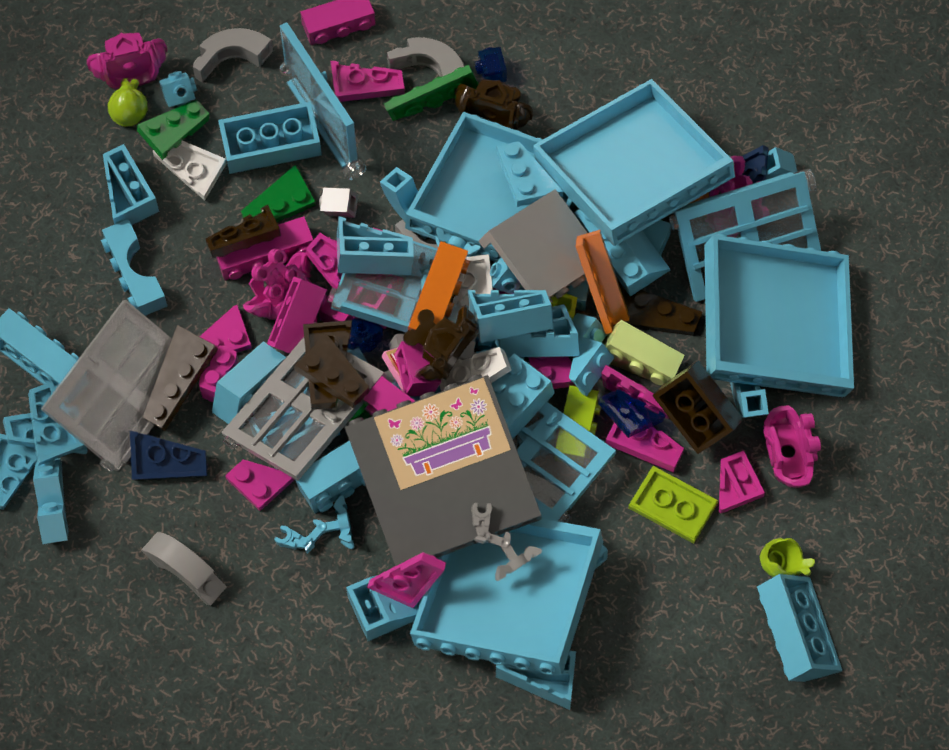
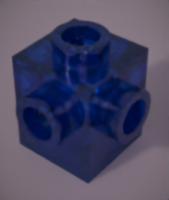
M361 318L352 319V331L348 348L350 350L359 348L362 354L373 351L378 343L383 341L382 327L377 323Z

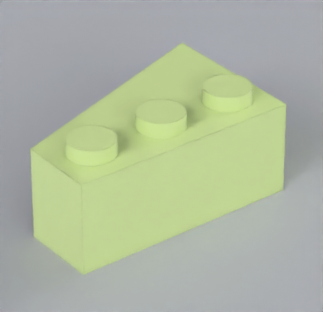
M620 320L613 327L612 333L607 334L602 341L614 357L610 365L651 380L657 385H663L675 377L685 356L623 320Z

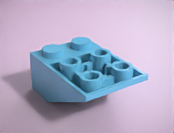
M376 576L366 578L346 587L348 599L367 641L414 622L422 598L414 608H411L367 588L369 580Z

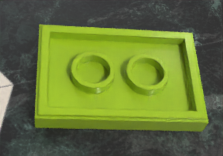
M652 466L628 508L694 544L716 508L718 500Z

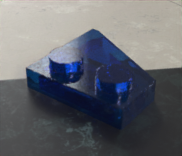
M620 389L600 397L598 401L601 408L628 438L662 423L666 417L661 411L655 414L644 408L646 403L632 398Z

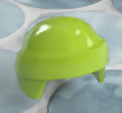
M123 78L121 81L122 86L112 94L108 101V112L112 120L118 125L129 127L138 124L145 117L148 104L143 93L137 90L139 81L132 79L129 82Z
M792 538L773 539L764 546L760 554L762 568L772 577L778 574L796 576L802 573L809 576L811 574L809 568L815 564V559H803L801 547Z

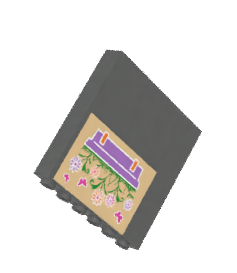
M481 374L472 376L468 379L467 383L458 385V383L450 384L444 387V391L436 394L434 392L425 393L420 396V400L412 403L410 400L403 401L397 404L395 409L376 411L372 414L373 417L365 420L363 418L354 419L349 422V426L345 427L395 566L422 552L439 558L479 543L474 540L477 537L471 511L474 503H477V510L480 513H485L486 504L491 503L492 511L488 531L497 536L541 520L540 510L488 375L483 377Z

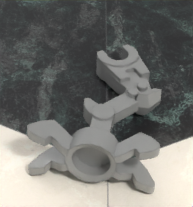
M477 503L472 505L473 526L477 532V537L474 540L481 544L489 542L500 546L510 561L506 565L497 567L496 581H500L506 577V574L512 573L530 561L532 557L534 558L542 553V549L528 546L524 553L517 556L510 545L511 537L509 532H506L502 538L488 531L492 511L491 503L486 504L485 513H480L477 510Z

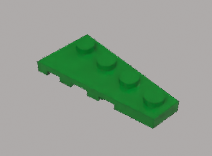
M467 65L459 67L443 77H437L432 82L423 86H417L408 93L395 96L390 101L384 103L394 121L423 111V107L436 108L442 106L445 100L455 99V90L459 84L476 89L479 83L470 66Z

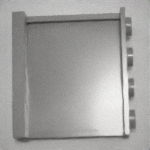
M556 189L495 226L478 241L484 249L491 244L525 290H546L551 303L553 302L552 297L556 296L559 299L569 291V286L572 285L576 288L586 280L575 246L577 236L586 234L587 231Z

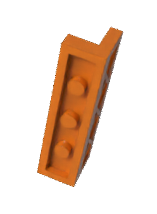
M601 230L577 236L575 247L605 334H609L613 331V325L617 324L620 320L624 322L629 321L630 316Z

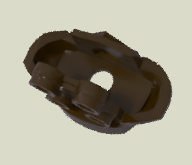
M482 79L476 89L459 84L455 90V101L460 116L463 112L517 130L524 127L529 120H532L534 114L530 105L519 102L520 90L516 87H510L500 80Z
M464 305L459 310L456 324L445 317L435 324L433 322V312L424 309L418 313L417 320L420 324L417 329L408 330L404 333V343L408 346H415L417 343L422 345V349H424L422 358L429 362L428 365L416 371L415 377L417 379L422 378L427 381H433L443 378L447 380L451 369L461 354L480 333L477 329L478 325L476 324L475 316L468 309L467 305Z

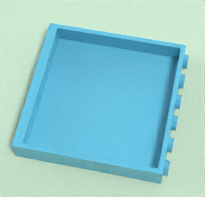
M652 79L533 145L536 161L587 218L601 230V233L613 246L735 177L733 160Z
M463 112L406 213L405 229L435 239L437 237L436 228H440L444 231V234L460 237L471 246L479 245L481 247L477 252L479 255L489 254L491 261L498 262L501 256L491 244L484 249L478 241L489 230L531 204L516 206L496 153V148L499 145L520 141L535 158L533 145L543 139L535 138L521 131L502 126L499 123L482 119L477 115ZM563 191L562 199L570 210L573 211L576 204Z
M725 234L712 235L704 245L706 370L712 379L837 397H845L854 389L849 255L840 254L837 251H818L816 248H799L792 244L779 245L773 244L771 241H753L746 237L733 238L727 237Z
M541 518L537 522L509 531L511 537L510 545L517 556L524 553L528 546L540 548L542 553L534 558L532 557L530 561L512 573L506 574V577L500 581L495 580L497 567L506 565L510 561L498 545L489 542L484 544L477 543L437 558L446 562L444 572L422 597L410 632L414 646L422 650H438L446 655H463L471 660H488L496 665H513L520 670H538L545 675L563 674L602 548L601 529Z

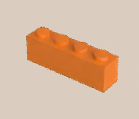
M440 241L408 330L417 329L420 324L417 320L418 313L424 309L433 312V322L435 324L440 322L445 316H451L455 304L451 302L453 295L458 296L462 286L459 278L461 273L466 275L470 260H467V250Z

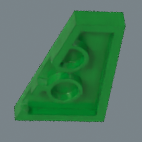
M196 99L138 124L137 132L163 160L168 156V152L171 149L177 148L182 144V140L186 136L193 135L209 121V113Z
M294 165L241 211V215L243 218L249 214L254 217L262 212V207L268 205L276 222H280L312 208L316 204L296 165Z

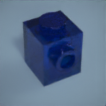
M488 47L478 51V60L475 61L477 75L481 74L482 79L507 82V68L501 47Z

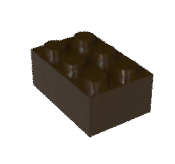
M699 360L667 381L652 395L697 454L734 431L744 420Z

